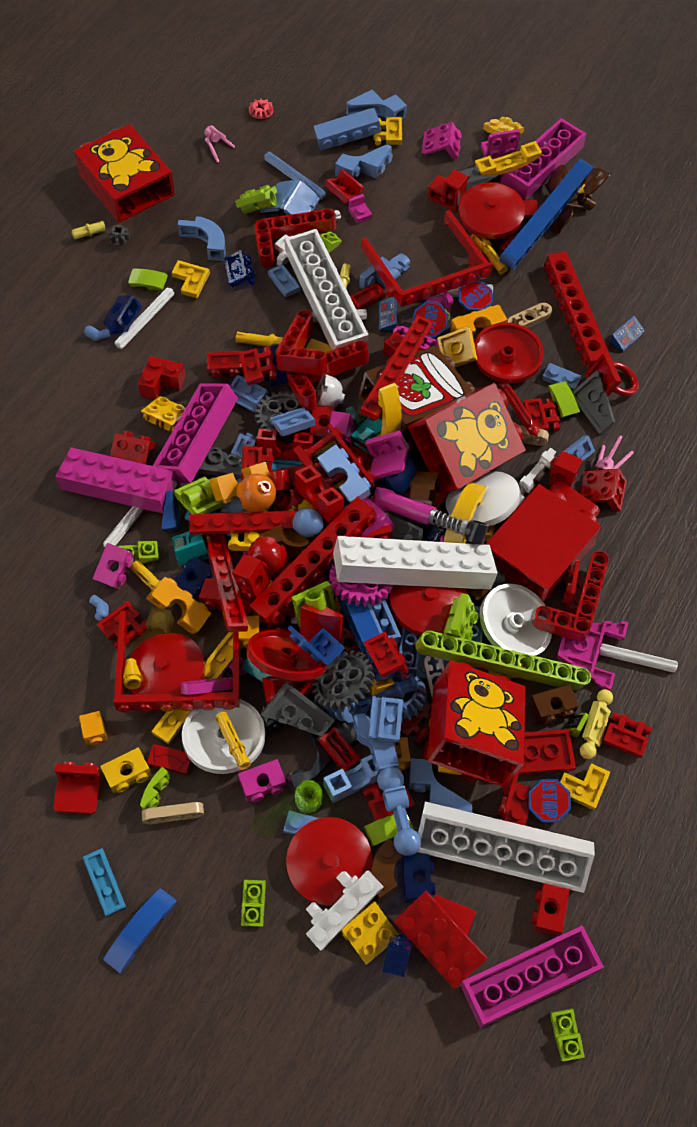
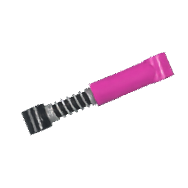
M376 487L372 502L381 510L390 511L427 525L437 524L438 527H446L447 530L451 529L452 532L456 531V533L464 535L467 541L484 544L489 528L488 524L477 520L467 521L464 519L462 521L460 518L456 519L455 516L451 517V515L447 516L446 513L442 514L441 511L438 512L436 507L395 494L389 489Z

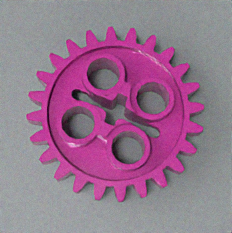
M335 564L332 565V570H330L329 584H332V590H336V596L341 595V601L348 599L349 605L354 601L357 607L360 603H363L364 607H366L368 602L374 606L375 600L381 603L382 598L387 599L388 594H391L393 585L338 582Z

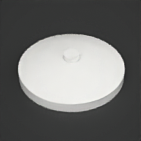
M489 471L470 482L487 487L481 505H477L472 520L484 522L489 526L495 525L509 517L520 503L521 492L519 485L512 476L506 473ZM466 485L452 490L448 494L446 509L449 515L452 514L457 500Z
M502 584L490 591L483 599L480 607V622L484 634L493 646L537 656L546 649L552 637V633L538 630L532 624L536 609L539 606H545V604L528 588L517 584ZM538 616L540 619L546 620L545 617Z
M241 699L240 708L225 710L223 708H214L213 710L193 709L186 718L182 729L183 747L188 758L197 767L216 774L239 771L238 765L234 757L230 755L228 751L229 746L215 720L216 715L220 712H227L240 742L245 746V752L250 762L252 763L261 753L265 742L263 719L252 705Z

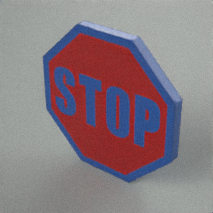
M481 281L466 284L459 288V303L468 311L486 309L493 303V290Z
M426 301L414 310L413 321L419 315L433 322L432 328L427 335L428 337L435 338L447 329L449 315L440 303Z
M540 779L528 792L529 810L541 822H559L571 810L570 791L558 779Z

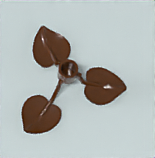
M562 164L554 170L548 181V187L554 191L569 173V167ZM595 168L586 176L584 181L586 186L583 187L584 193H576L579 205L568 203L551 224L557 234L560 235L561 230L571 219L573 207L581 210L584 208L587 211L595 207L596 200L591 194L611 175L609 172L601 168Z

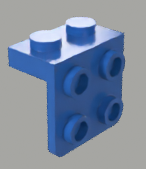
M292 626L288 627L292 632L289 636L319 664L323 661L329 666L345 649L324 628L308 642Z

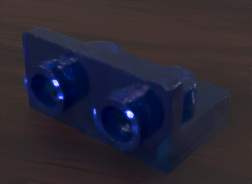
M239 250L224 258L228 281L232 288L245 281H248L251 285L255 284V273L251 268L252 260L248 254L246 255L242 250Z

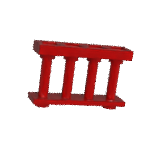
M331 424L327 425L330 434L309 449L305 448L303 450L300 445L293 449L304 467L311 465L321 475L323 472L322 466L319 463L313 464L310 459L313 454L335 439L348 454L349 459L352 461L350 464L355 463L363 476L361 478L365 477L372 489L375 487L373 481L375 477L372 472L364 469L341 438L343 436L341 431L337 427L333 428ZM337 473L331 478L326 477L325 479L321 475L324 489L327 490L333 487V484L346 476V474Z

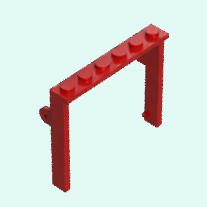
M450 210L445 211L444 225L451 229L469 254L468 264L470 268L406 290L400 288L367 238L361 239V249L385 283L388 297H394L400 307L411 305L481 279H486L491 275L493 263L487 261Z
M120 611L115 698L113 700L116 711L127 713L131 710H140L142 712L162 710L168 712L173 709L191 711L193 709L213 710L214 708H223L225 710L240 708L239 632H233V692L190 695L181 693L123 695V691L126 690L122 679L126 655L127 627H130V621H127L126 611Z

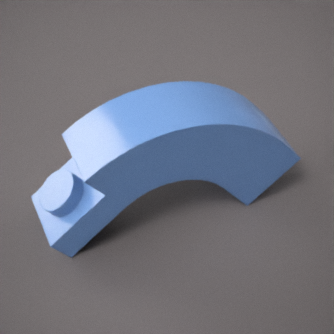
M196 216L195 221L178 220L180 237L204 240L208 244V260L225 261V237L221 228L216 223Z

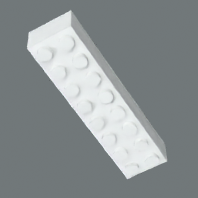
M317 229L285 238V253L331 349L335 350L357 341H364L368 345L369 335Z
M338 536L333 551L338 582L491 590L498 574L490 545Z
M429 802L424 804L418 830L421 846L417 852L583 893L595 856L594 842Z

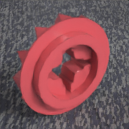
M255 99L254 102H250L248 107L250 115L257 119L268 118L274 111L272 102H268L267 99Z

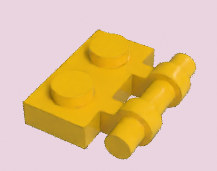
M386 117V121H381L378 118L381 131L383 129L386 132L373 135L375 144L381 145V141L386 140V145H402V117Z
M501 117L500 120L492 119L490 122L484 123L483 130L491 134L519 129L520 133L524 132L521 124L512 122V119L508 117Z

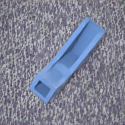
M370 90L347 102V115L375 108L377 116L406 118L407 105L397 95L382 100L373 90Z
M384 145L362 156L342 154L335 163V176H338L339 171L343 169L354 179L360 175V172L377 179L380 173L384 172L387 163H390L392 160V146Z
M411 758L409 789L420 793L429 790V803L472 813L471 803L437 782L432 772V763L427 762L426 759Z

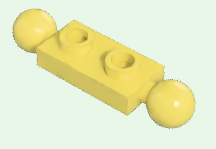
M606 689L598 692L597 701H593L582 737L587 742L580 747V754L585 759H592L596 755V747L601 745L611 713L606 706L612 703L613 694Z

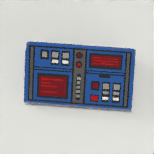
M394 297L379 302V331H393L397 327V301Z
M632 316L612 334L610 343L623 352L641 337L645 330L636 317Z

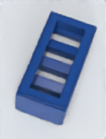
M171 490L166 493L161 530L165 533L181 530L177 498Z

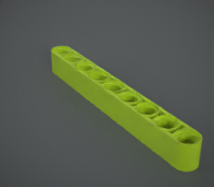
M434 631L424 632L415 643L416 650L422 655L447 661L464 662L477 668L557 687L570 684L573 691L582 689L591 680L590 672L583 667ZM424 640L428 641L430 646L426 645ZM443 645H446L449 650H446Z

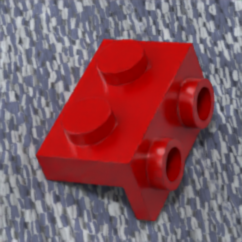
M343 169L339 171L337 178L327 179L324 184L331 193L335 194L346 204L349 203L350 198L361 195L364 189L363 185Z

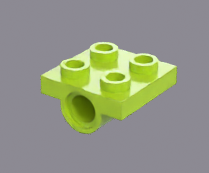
M265 185L256 191L255 189L246 191L245 194L240 195V198L235 201L237 208L241 207L242 212L247 214L275 206L276 186L270 187Z
M206 477L174 490V496L191 514H208L227 505V503H223V500L215 501L210 482Z
M328 581L292 597L299 627L301 606L305 603L321 611L326 607L336 611L332 588Z
M461 593L460 598H454L443 634L467 640L472 639V627L477 622L478 613L475 611L474 603H472L468 594Z

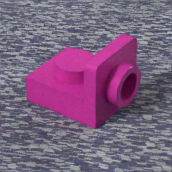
M363 194L349 199V212L357 224L372 219V213L365 204V196Z
M448 291L444 292L443 296L426 299V301L440 303L450 313L453 297L449 295Z

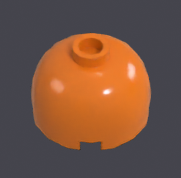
M251 474L240 481L237 486V497H240L242 507L249 512H261L273 504L276 498V488L272 480L266 475Z

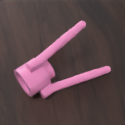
M211 125L205 129V141L208 143L214 159L219 163L211 142H218L221 139L232 148H235V145L228 141L226 136Z
M622 436L618 437L608 457L604 459L605 445H602L598 461L595 465L596 470L619 468L634 453L630 451L614 466V461L611 458L620 444Z

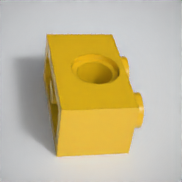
M139 747L100 766L113 794L116 792L122 793L130 785L136 782L142 783L151 775ZM124 770H132V772L129 775H122Z

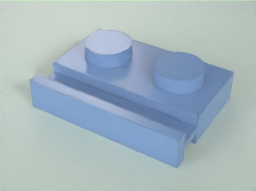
M238 374L230 385V388L238 397L235 404L254 414L256 405L260 404V399L264 400L265 395L269 393L257 384L247 386L245 378Z
M304 407L271 418V424L275 426V429L281 436L291 435L294 432L306 430L316 425L315 419L308 411H305Z
M372 697L368 739L374 738L382 741L399 742L402 699Z

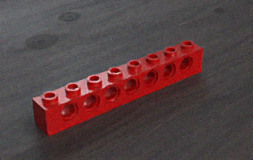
M567 251L548 254L546 262H544V270L548 272L549 282L554 287L555 297L558 298L560 309L565 314V322L569 324L571 337L576 341V349L580 351L582 364L589 371L603 353H609Z
M357 496L249 605L254 615L259 616V619L270 628L275 623H278L282 615L294 606L292 597L308 590L316 581L321 579L323 573L335 564L333 551L337 537L345 534L343 536L361 537L363 532L375 523L377 516L374 508Z

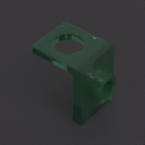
M359 405L357 410L350 408L346 410V413L355 414L353 423L357 429L368 418L360 413L361 405Z

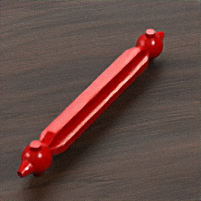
M498 383L500 390L506 395L508 402L525 428H527L528 433L537 437L540 432L538 426L534 424V420L510 384Z

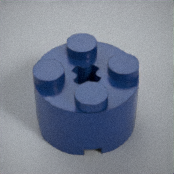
M408 453L405 468L402 472L381 478L386 489L400 495L409 491L410 480L415 477L418 471L410 454Z

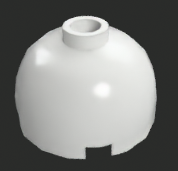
M326 374L322 376L316 389L317 405L333 406L336 408L338 404H342L345 394L342 393V385L336 378Z

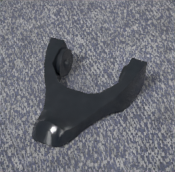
M262 716L268 731L277 730L286 725L277 720ZM336 719L324 733L326 734L336 727L351 747L360 743L356 738L353 722L348 723ZM308 733L316 752V761L309 771L300 769L286 775L285 780L290 791L300 790L317 781L327 766L333 761L332 757L318 741L322 736ZM331 735V737L335 740V742H336L338 745H340L339 742L335 739V737H334L333 735Z

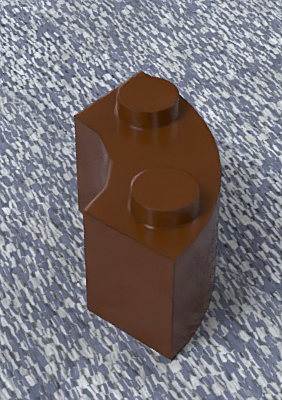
M417 471L415 477L410 480V499L436 507L437 496L440 490L439 473ZM409 518L411 523H421Z
M281 525L263 533V537L274 538L276 543L280 546L282 544L285 547L287 561H294L313 542V538L303 537L297 531L286 530Z
M390 838L378 849L372 864L371 874L383 885V888L375 896L378 904L394 894L398 886L394 879V870L401 863L402 854L396 850Z

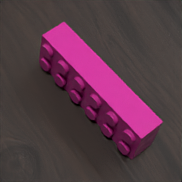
M560 118L536 140L542 155L522 168L502 174L500 184L512 188L522 199L527 200L549 180L551 174L559 165H565L583 148L587 133Z
M199 384L154 462L153 466L174 471L177 483H192L238 400V397L228 384Z
M70 448L55 476L61 490L158 513H164L167 491L171 490L174 493L177 486L175 473L172 470L76 448Z
M582 925L463 980L460 986L479 1027L482 1028L600 972L604 966Z

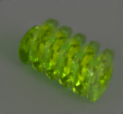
M313 780L302 781L295 790L296 806L301 812L311 814L316 812L321 806V787Z

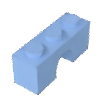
M334 445L317 457L319 464L330 478L337 473H344L348 476L347 481L339 488L349 504L357 496L363 500L371 494L369 490L371 485L365 477L361 478L358 473L360 471L355 463L350 464L347 460L349 456L343 448L339 449L337 445Z
M372 755L361 759V763L349 771L344 772L341 769L324 777L323 786L332 803L377 782L378 774Z

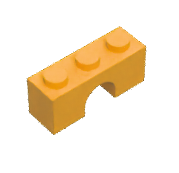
M500 305L489 306L486 309L473 311L470 314L452 319L450 330L454 332L469 326L472 329L473 340H475L476 328L481 327L485 329L496 323L507 322L508 319Z
M266 462L242 469L244 478L257 473L270 478ZM233 473L209 480L216 502L223 500V503L231 502L234 500V496H237V486L239 483L235 480Z
M164 577L159 580L146 598L159 609H165L171 602L177 603L182 609V616L177 623L192 635L200 630L211 615L203 603L195 601L188 591L181 590L171 578Z

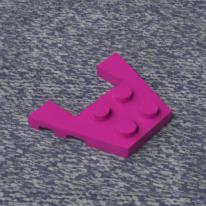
M604 621V623H592L590 632L584 641H575L562 637L556 658L563 663L587 669L591 674L590 681L602 689L611 691L615 673L596 668L595 665L603 635L623 641L628 622L611 623V621ZM577 627L578 630L585 631L583 628Z

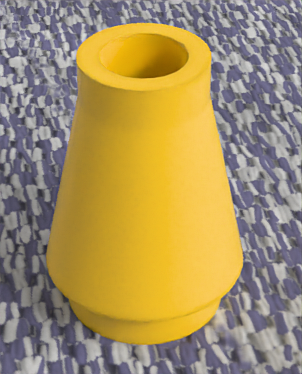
M130 658L124 662L122 683L127 689H137L141 686L143 678L136 660Z

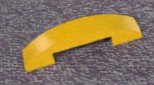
M534 141L522 145L520 151L493 160L491 156L475 160V164L481 175H499L528 165L540 157L542 151L537 142Z
M393 383L379 389L378 405L382 407L381 433L377 434V437L401 429L400 397L397 385Z
M468 483L459 496L451 517L455 516L456 519L460 518L462 521L464 519L467 521L472 520L477 505H481L487 487ZM446 529L443 542L466 543L464 535L456 533V531L452 532L451 529Z

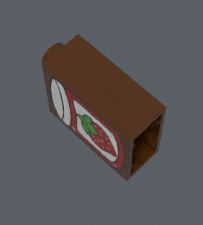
M436 345L416 353L397 385L402 415L400 431L406 442L414 441L408 425L475 390L473 385L469 381H464L456 371L453 360L448 356H444ZM387 364L365 372L358 395L363 402L366 401Z

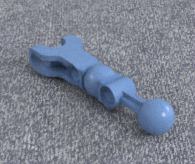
M355 714L353 724L356 738L361 744L370 749L378 774L377 782L381 790H383L382 795L387 812L393 811L398 830L394 837V846L400 854L411 856L420 849L421 838L415 830L410 828L405 808L409 807V800L403 785L404 776L398 769L399 764L394 743L374 738L368 739L369 724L363 714Z

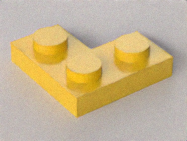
M179 260L172 271V277L185 281L181 288V294L193 298H198L210 274V270Z
M591 763L584 781L564 772L560 782L570 791L572 801L595 810L610 772Z

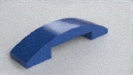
M161 888L156 891L126 925L103 960L121 974L134 958V953L160 920L168 915L178 901Z

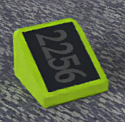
M580 713L570 717L564 729H569L570 735L577 738L589 717L588 714Z

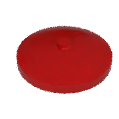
M487 182L469 188L462 195L459 202L458 215L462 225L472 234L486 239H500L513 234L520 228L524 220L525 205L521 196L512 188L500 183Z
M508 322L490 325L478 334L474 342L477 360L474 361L476 366L485 376L497 382H523L534 376L541 367L544 355L542 343L534 332L522 325Z
M393 585L391 594H389V606L396 621L407 631L421 636L426 631L443 634L454 598H460L461 593L467 594L465 588Z
M266 630L256 633L249 639L246 651L247 657L255 667L266 674L285 680L306 681L315 679L326 671L327 665L323 661L319 664L289 636L292 633L291 631ZM302 635L308 642L312 640L311 638Z
M165 633L153 636L141 643L129 657V659L136 660L143 678L139 688L130 689L133 695L181 693L182 682L203 680L205 676L206 663L201 649L192 639L181 634Z
M335 817L319 818L304 825L292 838L286 857L287 873L294 888L305 899L318 905L333 906L344 895L342 891L346 888L336 878L342 871H346L351 878L355 875L360 878L366 871L371 873V848L364 834L352 823Z

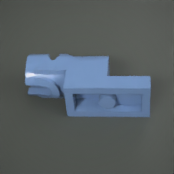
M402 253L389 261L381 257V260L394 279L400 277L401 273L406 272L410 268L408 266L410 264L409 258ZM373 265L364 271L359 278V287L362 289L373 285L375 281L384 287L386 285Z

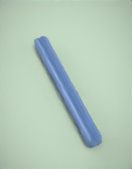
M267 152L264 155V159L292 180L303 181L319 196L320 200L326 197L325 190L273 153Z

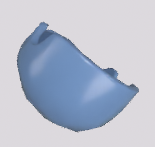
M302 508L293 517V528L303 537L313 538L320 534L323 529V518L314 509Z

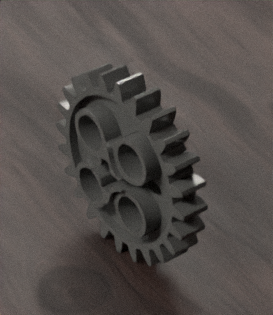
M279 391L278 395H275L272 392L271 397L265 395V400L260 399V404L256 405L255 410L257 428L276 430L275 426L271 424V418L283 414L281 405L284 406V413L302 408L294 393L289 395L288 391L285 394ZM305 410L312 415V410ZM306 429V430H300V431H297V432H306V433H308V429ZM277 431V437H279L280 441L286 438V441L289 442L290 437L294 439L295 432L291 435L281 436Z
M345 651L342 657L339 655L327 666L326 671L321 676L315 678L317 682L312 684L315 688L312 691L315 695L314 698L327 711L332 709L336 712L339 708L343 712L345 706L351 709L352 703L358 705V699H365L363 694L370 693L368 686L374 685L371 681L376 678L373 674L376 671L373 668V663L365 654L362 655L360 652L355 654L354 651H351L348 655Z

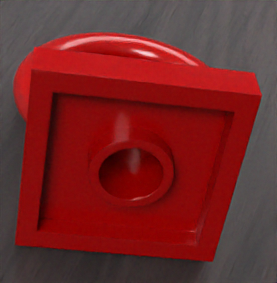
M603 353L585 374L587 379L596 370L600 372L607 397L612 392L621 396H632L639 388V382L635 373L628 366L612 361L609 353ZM616 369L624 372L629 377L632 384L630 389L618 387L622 381Z

